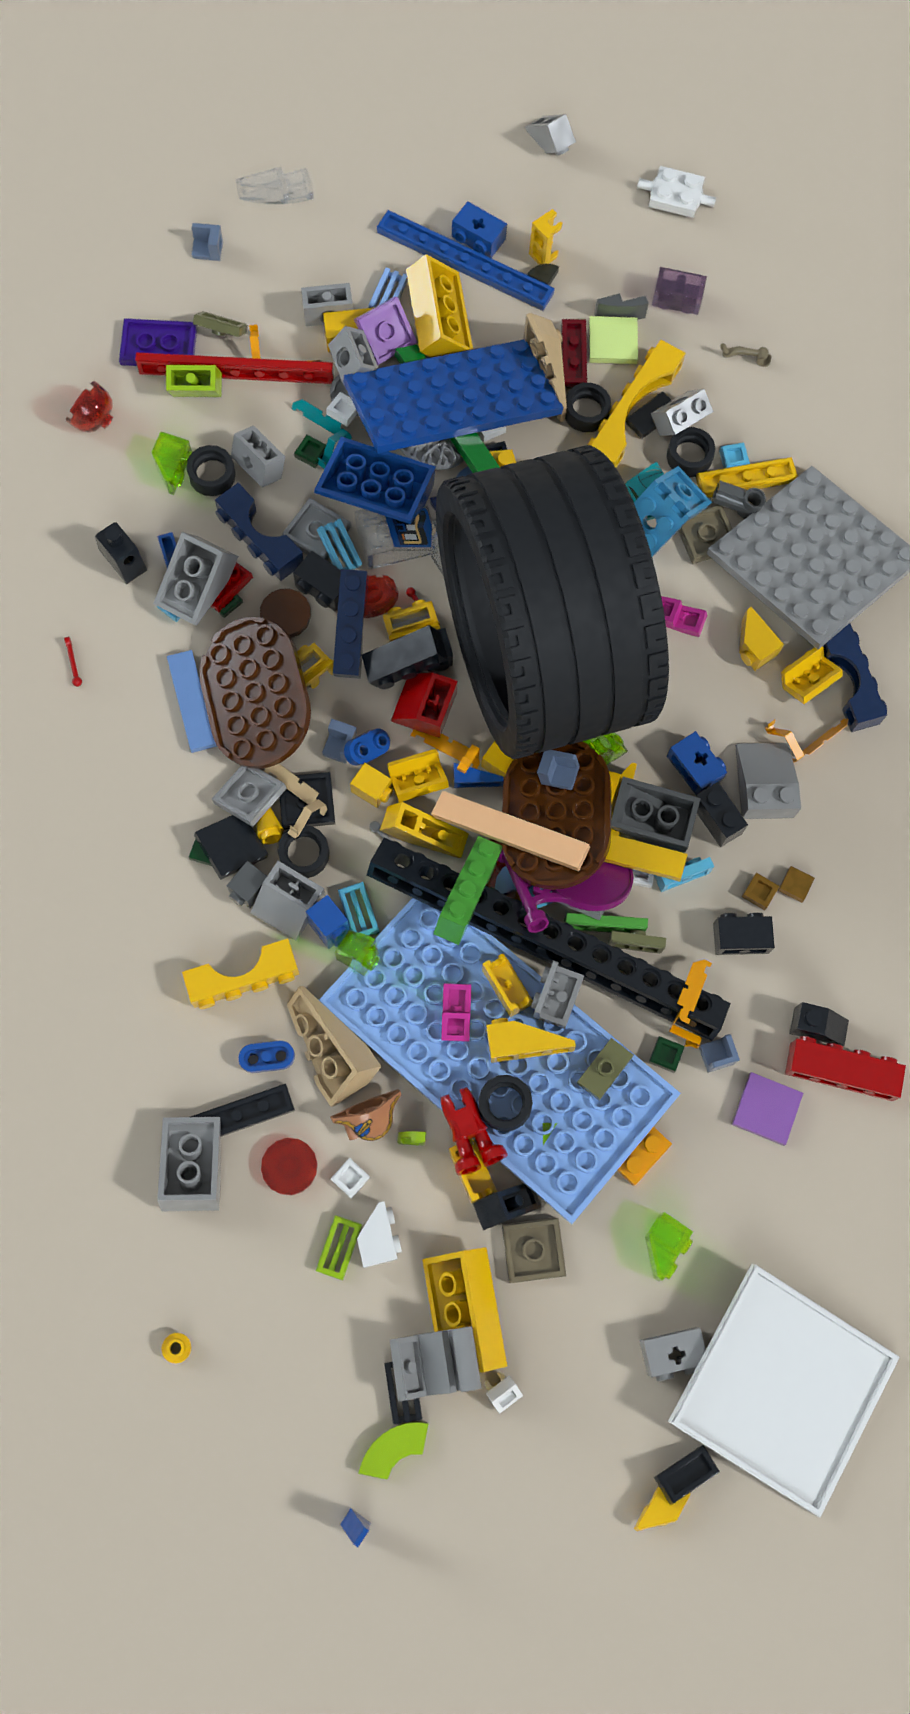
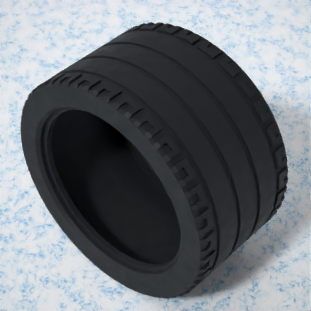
M585 445L567 451H560L504 465L500 468L496 467L468 474L466 477L459 476L443 481L438 489L436 498V525L448 601L474 694L489 731L500 750L506 756L518 759L533 755L534 753L552 750L567 744H574L655 721L665 705L669 683V653L663 603L655 566L641 520L622 477L610 459L597 448Z

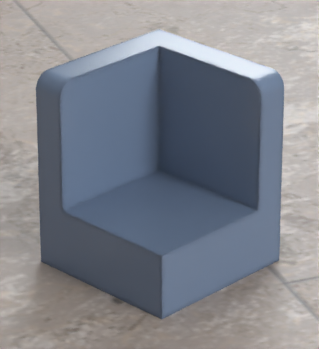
M192 223L194 238L192 258L220 261L223 246L221 226Z
M331 719L328 726L329 737L322 754L325 757L346 764L344 747L349 740L357 737V728Z
M555 750L544 751L537 771L541 784L572 790L580 767L577 756Z
M731 1034L699 1046L707 1073L732 1066L740 1060Z

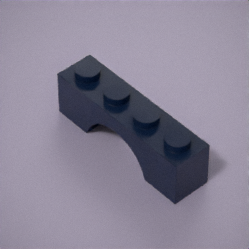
M239 482L215 499L217 507L215 513L223 524L227 522L232 527L231 531L239 541L243 540L248 545L247 549L254 558L259 557L264 562L263 566L271 576L275 575L282 581L293 573L304 560L303 552L287 535L278 537L265 536L253 528L251 524L257 512L255 501Z
M341 569L333 675L335 677L361 679L363 625L369 580L367 571Z
M849 623L824 644L823 647L824 657L844 670L852 680L854 687L853 697L842 709L845 718L848 719V726L852 733L880 725L887 716V706L885 701L881 700L879 696L877 681L875 677L871 676L868 668V658L862 653L859 646V636L856 631H853L851 623Z

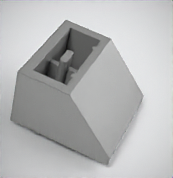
M277 861L261 886L251 914L297 941L308 924L305 911L326 896L323 887Z

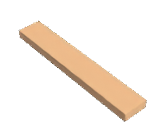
M442 791L431 813L434 818L576 871L580 870L590 849L588 843L446 791Z

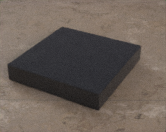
M330 772L295 775L299 778L298 783L302 784V782H305L319 793L316 799H319L327 806L324 816L320 814L321 809L312 812L305 825L313 827L334 825L335 814ZM286 789L279 797L281 822L284 830L290 829V825L294 827L304 807L308 805Z
M234 815L200 829L194 834L220 880L238 872L247 861L253 865L268 857L266 849L252 826Z

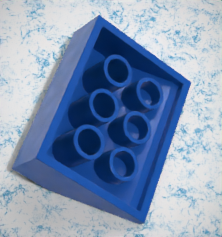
M341 436L314 489V493L411 524L426 505L434 487L436 467L389 451L377 454L373 446Z

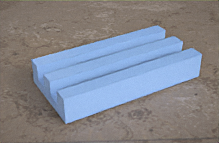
M385 268L368 305L369 308L376 307L388 279H390V282L380 304L389 299L396 281L399 284L393 297L400 299L408 281L407 274L403 273L401 276L398 271L392 273L389 268Z

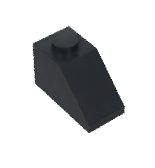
M801 1002L794 1008L790 1034L799 1037H811L819 1042L835 1043L844 1047L849 1020L829 1008Z
M524 1183L499 1191L473 1203L483 1231L542 1208L537 1194Z

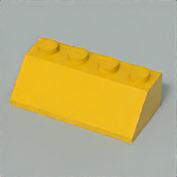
M425 254L406 269L420 352L433 358L473 350L459 272Z
M487 1247L422 1259L434 1332L472 1326L479 1373L507 1367Z

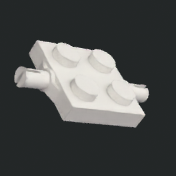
M660 166L658 175L653 181L639 178L637 186L639 189L650 191L649 207L694 218L695 211L700 204L714 208L716 197L703 194L704 176Z

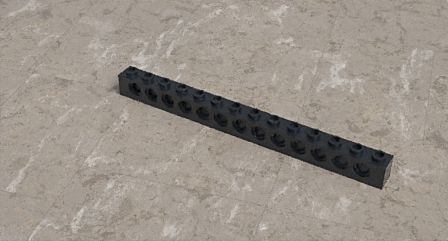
M384 837L370 861L366 875L442 911L451 893L446 888L453 889L460 873L451 870L447 865L428 859L422 853L403 847L397 841H391ZM485 886L469 925L550 964L553 961L559 962V967L584 975L583 980L671 1022L675 1020L681 1008L683 1009V1006L677 1004L683 987L688 989V985L685 984L686 981L673 976L666 970H661L648 964L641 958H635L618 947L610 946L593 935L585 934L568 923H562L550 917L547 913L545 914L549 921L548 926L537 933L529 932L527 927L520 924H525L524 918L527 915L522 901L512 899L495 888ZM702 990L696 1007L700 1010L695 1008L694 1012L689 1011L687 1018L691 1019L690 1023L687 1024L678 1017L675 1024L712 1041L721 1031L731 1003L723 1000L719 995Z

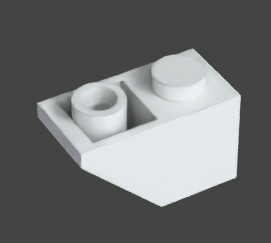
M384 1201L377 1204L357 1237L364 1268L398 1260L396 1253L402 1252L398 1235L392 1236L390 1228L391 1224H395L392 1206L386 1208Z

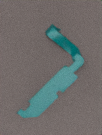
M301 399L293 402L292 410L296 411V409H299L303 412L304 417L334 434L328 438L322 460L318 458V465L325 469L332 456L336 442L340 440L341 436L352 439V436L348 431L341 429L342 423L328 415L323 416L322 410Z

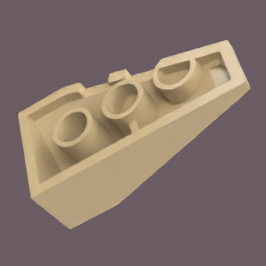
M528 313L526 314L523 339L527 341L534 357L540 364L541 370L544 371L545 377L548 378L549 384L552 385L559 402L563 405L562 414L557 415L559 421L563 422L565 421L567 404L561 349L562 336L560 330L555 329L551 320Z
M300 986L287 1006L297 1034L303 1036L308 1051L304 1052L307 1061L312 1060L317 1075L313 1076L315 1083L329 1105L334 1107L366 1086L381 1068V1065L368 1046L311 992L304 986Z

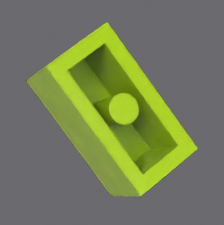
M166 365V391L173 397H222V372L216 365Z

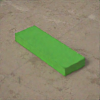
M566 913L564 923L572 925L579 931L630 933L631 930L645 932L648 928V918L602 915L600 920H597L585 914Z

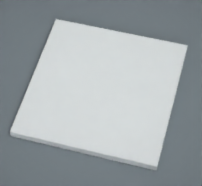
M751 1264L668 1422L820 1518L900 1357L756 1264Z

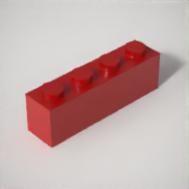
M800 1036V1039H795L790 1043L785 1075L895 1101L901 1098L906 1065L897 1063L898 1060L892 1057L882 1056L881 1059L870 1057L871 1053L864 1050L850 1052L843 1050V1046L839 1044L827 1043V1045L816 1043L814 1038Z

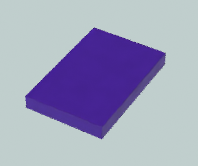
M124 318L119 355L120 365L137 366L135 361L136 352L195 355L197 325L193 324V322Z

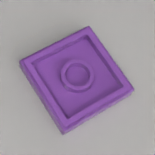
M393 297L354 319L357 328L364 331L377 365L393 357L396 348L418 343L398 297Z
M751 1072L749 1073L731 1125L785 1146L803 1093Z

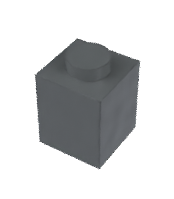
M247 861L226 885L229 893H231L229 898L239 906L245 904L251 908L267 875Z

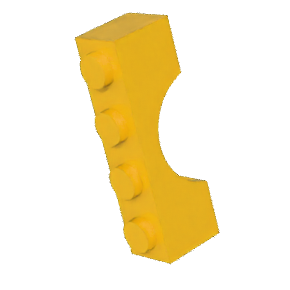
M288 938L262 946L258 963L251 971L241 976L229 977L219 974L209 963L182 972L190 1002L194 1008L199 1007V1009L210 1008L215 1005V1001L226 998V1001L238 999L246 991L260 992L269 988L268 984L278 981L279 984L291 982L295 979L294 976L300 975Z

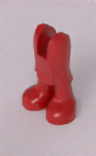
M467 1087L459 1090L464 1108L455 1111V1105L449 1094L441 1097L442 1110L451 1128L453 1142H456L460 1158L455 1164V1171L458 1176L470 1174L481 1169L480 1161L472 1148L470 1139L475 1138L485 1167L491 1166L508 1156L503 1145L493 1144L486 1131L488 1127L482 1121L476 1100Z

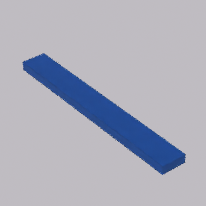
M387 210L377 226V233L423 255L427 254L463 274L544 311L554 294L555 288L390 210Z

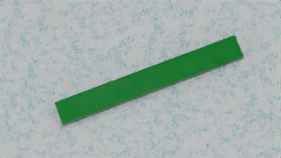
M417 344L396 348L394 354L400 364L427 359L420 352ZM477 433L450 438L472 473L496 467L500 468Z

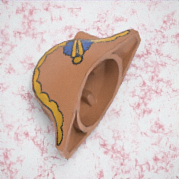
M397 1089L370 1098L330 1118L333 1123L344 1125L349 1140L357 1138L366 1141L379 1140L391 1129L393 1110L401 1097V1091Z

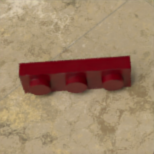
M562 319L561 345L565 388H572L580 383H587L586 319Z

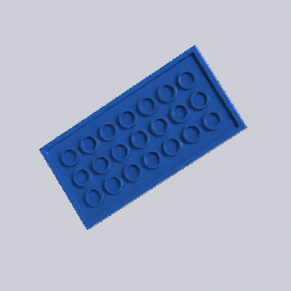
M524 339L377 368L376 370L363 373L344 375L343 383L377 454L561 415L563 412L562 403L559 402L552 385L549 384L548 378L545 377L544 371L541 370L539 362Z

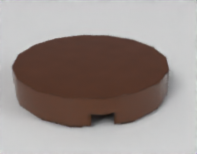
M290 588L278 589L264 598L260 606V618H265L277 624L293 638L300 635L308 627L311 618V608L307 598L299 591Z

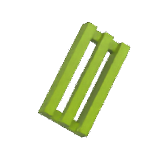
M336 1215L334 1216L316 1268L317 1272L342 1281L344 1280L362 1224ZM338 1224H344L329 1269L323 1268ZM349 1227H352L354 1231L340 1272H335Z

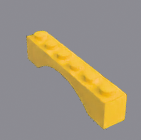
M661 339L655 348L652 346L645 357V364H640L637 367L632 384L628 382L624 387L621 395L623 397L620 402L617 400L614 402L610 410L611 416L608 420L603 419L598 428L599 434L596 438L592 437L587 445H591L603 452L617 468L624 457L627 445L625 421L630 411L647 394L661 387L671 385L682 368L686 352Z

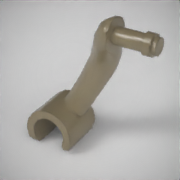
M725 343L720 345L721 350H723L722 356L725 358L735 355H750L757 357L756 363L759 366L767 367L771 363L772 356L768 354L766 347H761L759 350L741 346L727 349Z

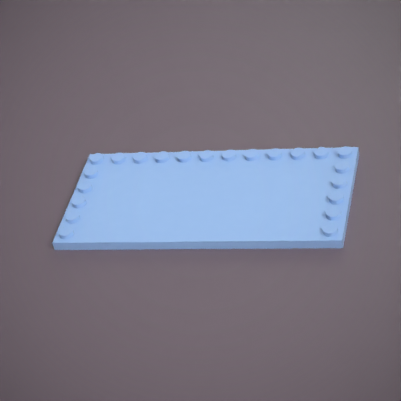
M412 898L326 991L319 1001L442 1112L441 1097L449 1094L456 1111L465 1107L459 1090L467 1087L473 1094L479 1109L478 1099L481 1089L487 1081L500 1075H510L522 1080L532 1095L533 1105L530 1117L523 1126L514 1131L506 1132L495 1130L484 1122L488 1127L486 1131L493 1144L503 1145L507 1151L508 1156L499 1162L572 1225L681 1093L634 1055L600 1101L578 1085L577 1081L611 1038L625 1049L627 1048L575 1004L565 1029L534 1018L535 1009L531 1008V1006L510 1018L484 975L482 963L488 960L493 962L503 953L532 1000L536 992L542 993L545 984L540 982L541 976L495 937L471 925H468L459 945L434 935L438 918L442 911ZM444 983L471 984L469 1041L441 1040ZM507 1018L508 1022L517 1021L575 1040L576 1047L574 1052L491 1063L486 1025L491 1024V1021L494 1019ZM500 1087L490 1095L489 1109L497 1118L509 1120L516 1117L521 1111L522 1098L513 1088Z

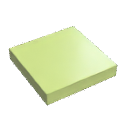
M590 316L589 363L637 364V318Z

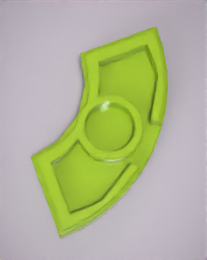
M409 1422L397 1425L384 1432L367 1450L358 1474L388 1480L392 1468L400 1459L409 1455H423L429 1423Z

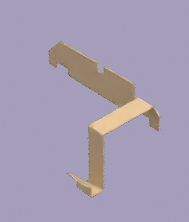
M281 764L265 768L264 772L274 774L276 779L283 782L289 791L308 804L304 807L294 827L290 825L288 831L289 835L297 838L312 812L321 809L320 814L324 816L327 806L319 799H316L319 794L316 790L305 782H302V784L298 783L299 778Z

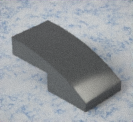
M619 293L597 299L594 314L601 317H633L640 320L646 317L649 303L646 296L623 301Z

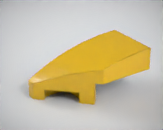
M658 1486L650 1503L644 1507L634 1530L642 1531L657 1526H666L677 1521L691 1493L670 1505Z

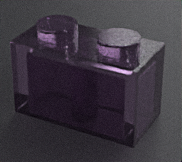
M660 267L652 306L698 315L707 276Z

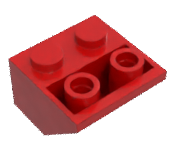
M420 673L416 677L406 680L391 722L440 738L457 694L458 681L436 673Z

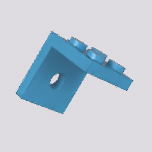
M679 466L655 479L634 502L652 557L687 521L705 510L712 503ZM648 515L656 519L657 524L655 528L648 525Z

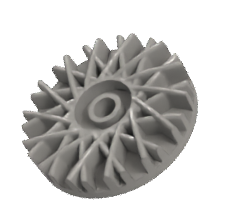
M450 438L400 449L407 458L435 466V470L454 468L464 461Z

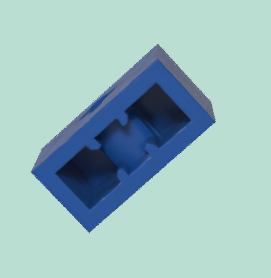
M469 201L466 202L452 220L451 237L487 257L492 258L506 240L507 223Z
M696 731L673 745L667 754V758L695 795L717 782L720 783L727 774L726 766L722 759L715 757L710 750L708 741L703 736L700 737Z
M328 895L305 911L309 925L328 949L332 946L339 947L349 938L347 936L350 933L348 919Z

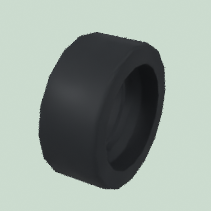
M591 382L580 383L573 386L567 393L565 419L568 425L575 430L584 433L594 432L598 430L603 419L608 420L611 410V398L608 392L600 385ZM581 398H589L599 403L602 410L600 414L594 417H585L574 410L573 404Z
M687 427L672 436L666 457L671 469L679 466L689 478L696 477L697 473L706 472L709 469L716 447L709 433L700 428ZM687 442L695 443L704 450L705 457L699 462L686 461L678 455L676 451L678 445Z
M206 445L199 447L189 456L186 470L190 484L197 492L205 496L221 495L230 489L235 482L236 472L231 455L225 449L219 446ZM207 461H219L226 468L224 475L213 481H205L198 478L196 471L201 464Z
M305 825L297 837L313 839L318 844L320 850L317 860L313 864L303 867L295 865L289 859L288 847L297 838L289 835V830H287L278 843L277 852L280 862L306 878L314 877L323 871L329 860V847L326 837L322 832L313 826Z
M510 1075L496 1076L487 1081L481 1089L478 1099L480 1115L484 1122L491 1128L503 1132L514 1131L523 1126L530 1117L533 1105L532 1095L527 1085L518 1077ZM500 1087L513 1088L522 1098L521 1111L516 1117L509 1120L497 1118L489 1109L490 1095Z

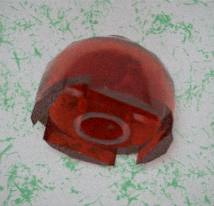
M96 381L90 383L94 386L91 391L85 388L71 407L69 412L73 414L72 418L66 417V422L82 432H95L101 426L106 429L114 418L110 415L113 409L112 398L109 392Z

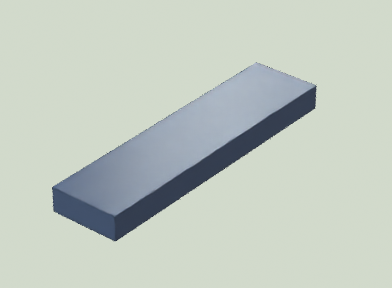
M192 650L167 656L191 753L217 747L211 732Z

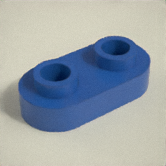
M383 729L369 730L345 744V758L351 765L355 766L367 763L388 751L390 738Z
M285 1041L255 1043L243 1047L239 1053L238 1060L240 1066L248 1073L285 1070L293 1064L295 1052L292 1046ZM279 1052L286 1053V1058L283 1061L276 1059V1055ZM257 1055L258 1062L250 1064L248 1061L249 1057Z

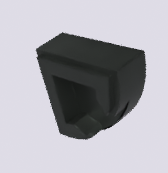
M541 264L532 268L527 275L550 286L559 272V266Z

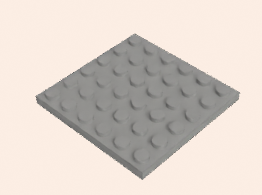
M813 466L809 467L769 499L761 510L749 515L710 546L707 552L708 556L817 650L910 573V545Z

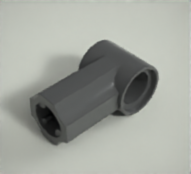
M719 481L713 493L712 503L735 510L740 517L746 519L752 513L761 510L766 502V496L758 488L746 490Z

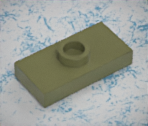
M204 311L197 313L193 318V324L212 329L213 334L220 336L229 334L240 337L246 334L247 331L246 323Z
M631 930L630 933L612 931L609 936L608 945L620 949L660 954L666 947V938L648 936L646 932L640 930Z
M611 1038L577 1081V1084L600 1101L634 1055Z

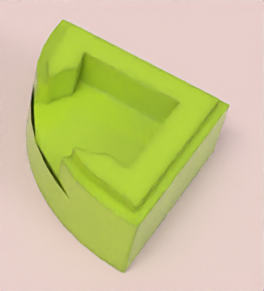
M398 1132L397 1143L423 1146L425 1145L426 1132Z

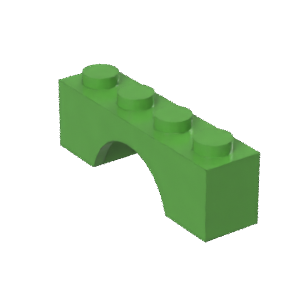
M481 836L477 837L438 918L434 935L457 945L460 944L480 896L497 865L502 845Z

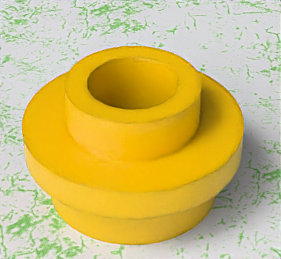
M182 1333L168 1335L162 1343V1355L170 1363L176 1364L185 1361L191 1353L189 1338ZM175 1342L181 1345V1351L178 1354H174L171 1351V1346Z

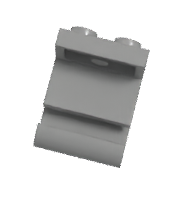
M472 1326L390 1340L398 1401L482 1388Z

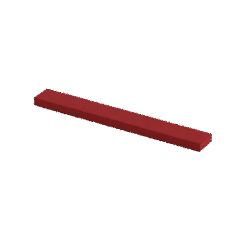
M136 352L135 357L137 368L141 375L166 376V365H216L222 372V379L332 384L334 380L333 362Z

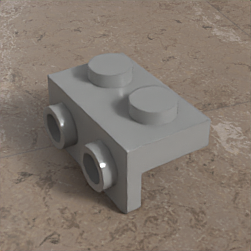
M553 961L551 968L545 967L540 982L545 985L542 993L536 992L531 1008L535 1009L534 1018L565 1029L584 975L559 967V962Z

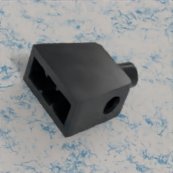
M117 522L112 523L95 535L99 551L126 584L147 571L138 548ZM128 557L131 562L124 564V560Z

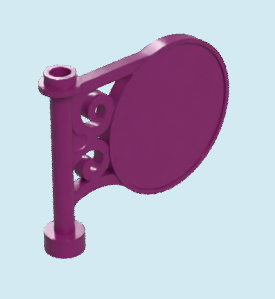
M503 849L498 859L499 862L505 863L527 913L524 922L528 931L532 933L544 930L549 924L545 912L537 910L536 905L546 902H561L586 911L612 909L627 899L634 880L632 869L604 862L595 874L578 885L557 890H541V888L534 886V897H531L528 887L532 885L523 881L515 874L505 858Z

